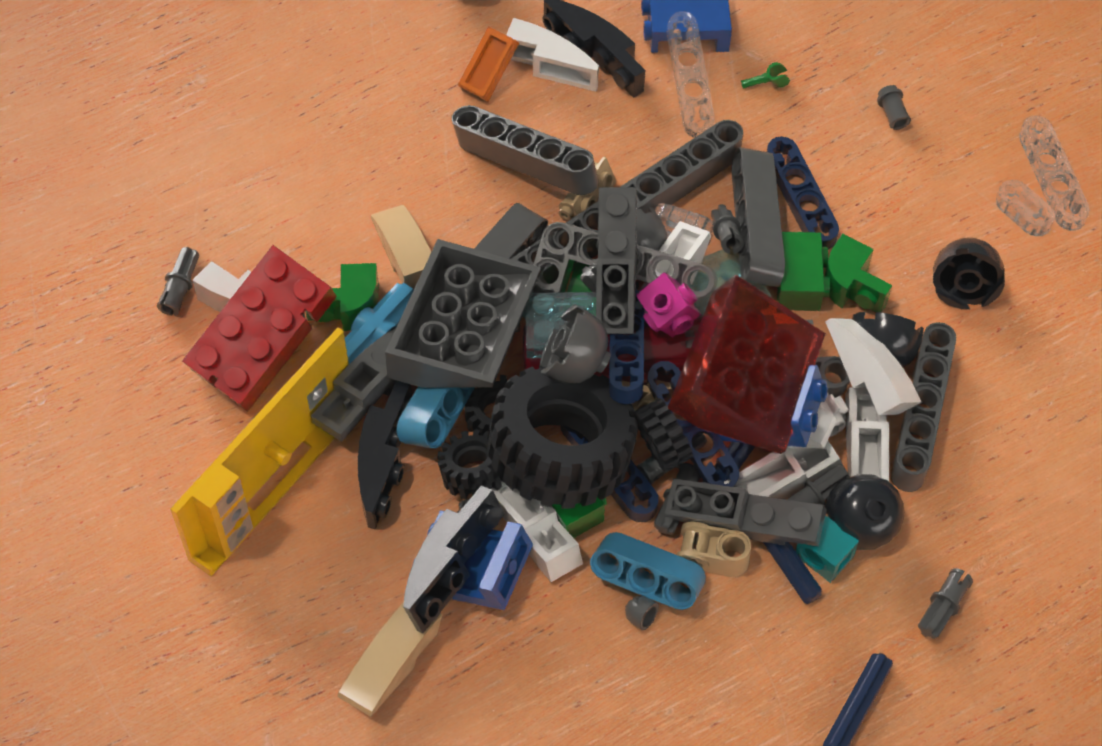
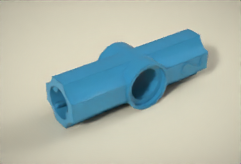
M396 283L373 309L371 307L364 308L357 315L352 324L351 332L345 337L349 364L377 339L397 327L414 291L412 287L405 283Z

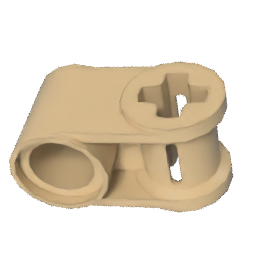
M694 521L683 524L681 533L684 536L681 551L677 552L676 555L697 563L704 572L738 577L747 571L750 563L751 541L744 532L709 526L705 523ZM729 550H735L741 553L742 555L738 557H730L727 556L725 552Z

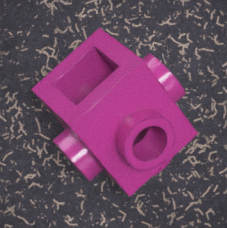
M665 272L636 294V297L647 311L643 315L644 319L656 333L661 330L673 338L675 335L689 330L694 320L701 315L694 305L698 299L689 286L685 283L680 285L677 280Z

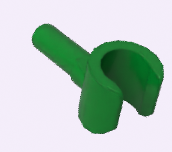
M774 62L769 65L766 73L742 80L741 83L743 89L767 82H772L775 86L781 88L788 85L790 79L786 75H779L786 72L787 69L781 63Z

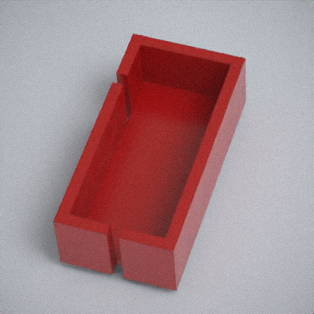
M272 245L182 362L248 412L312 330L307 319L302 316L303 313L307 311L311 319L318 322L337 296L331 286Z

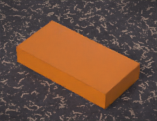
M488 26L457 86L489 102L519 42Z

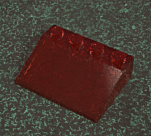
M734 275L712 292L668 409L700 429L782 454L786 451L793 431L791 420L809 365H815L826 333L740 276Z

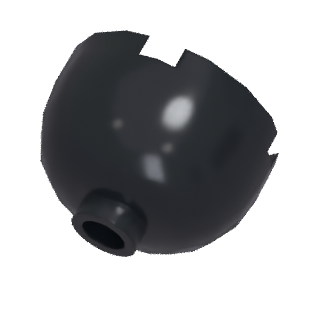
M961 238L952 241L939 252L934 262L933 284L935 292L946 304L959 309H970L968 304L977 305L981 303V307L991 304L1000 296L1005 286V268L998 251L986 241L977 238Z
M865 312L853 315L852 319L876 340L883 343L898 360L902 368L909 365L917 356L924 328L921 326L915 330L916 322L898 315L876 312L875 319H864Z
M857 474L839 481L830 491L825 504L828 517L837 523L842 531L859 540L856 550H872L889 543L900 531L904 520V503L898 490L888 480L872 474Z

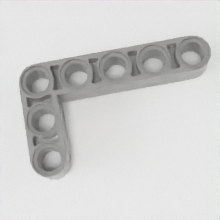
M562 222L552 223L545 228L533 264L534 266L541 267V273L523 313V317L528 322L545 323L556 319L574 261L587 265H597V259L594 260L588 255L587 246L592 240L598 239V232ZM563 228L569 234V243L565 248L558 249L554 245L553 236L556 231ZM637 244V254L639 257L636 269L637 280L647 283L654 281L658 277L656 275L657 264L666 259L672 263L674 268L672 278L677 280L680 285L683 283L687 284L696 297L708 296L715 290L718 279L711 267ZM552 263L558 268L559 277L557 281L549 284L543 278V270L548 264ZM698 270L704 271L709 278V284L703 291H696L690 283L692 274ZM539 298L544 299L549 307L547 315L542 319L536 317L533 312V304Z

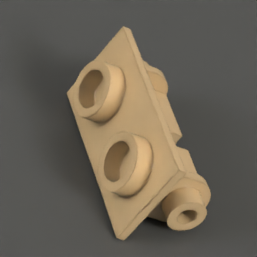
M602 157L599 163L595 162L599 179L597 189L587 195H576L569 192L559 204L560 211L558 214L562 219L570 220L598 202L599 187H614L617 180L606 157Z

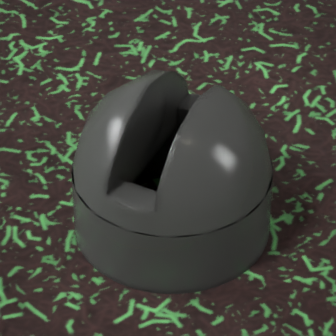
M644 596L634 597L625 606L626 618L632 625L641 630H646L656 618L659 604Z

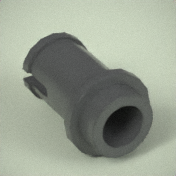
M895 85L882 88L878 92L877 103L880 107L884 108L890 128L899 130L909 125L911 118L902 101V90L897 89Z

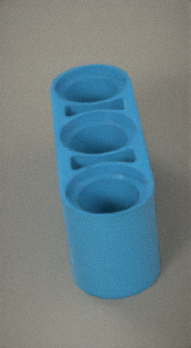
M418 387L397 423V436L399 440L404 444L427 448L440 447L475 387Z
M615 532L605 536L590 559L592 571L602 580L675 609L683 610L691 607L706 583L705 572L697 563L622 533ZM609 554H612L613 556H615L616 559L610 557ZM644 568L649 569L652 573L647 572ZM680 582L686 584L689 588L684 587Z

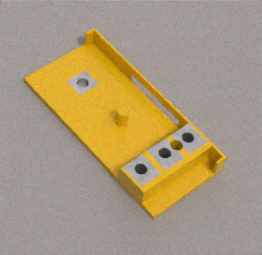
M337 328L170 508L188 561L211 577L335 439V437L313 424L311 415L334 390L333 381L349 365L344 331L340 328ZM302 442L311 447L255 511L247 506L250 499L278 468L289 462L291 454Z

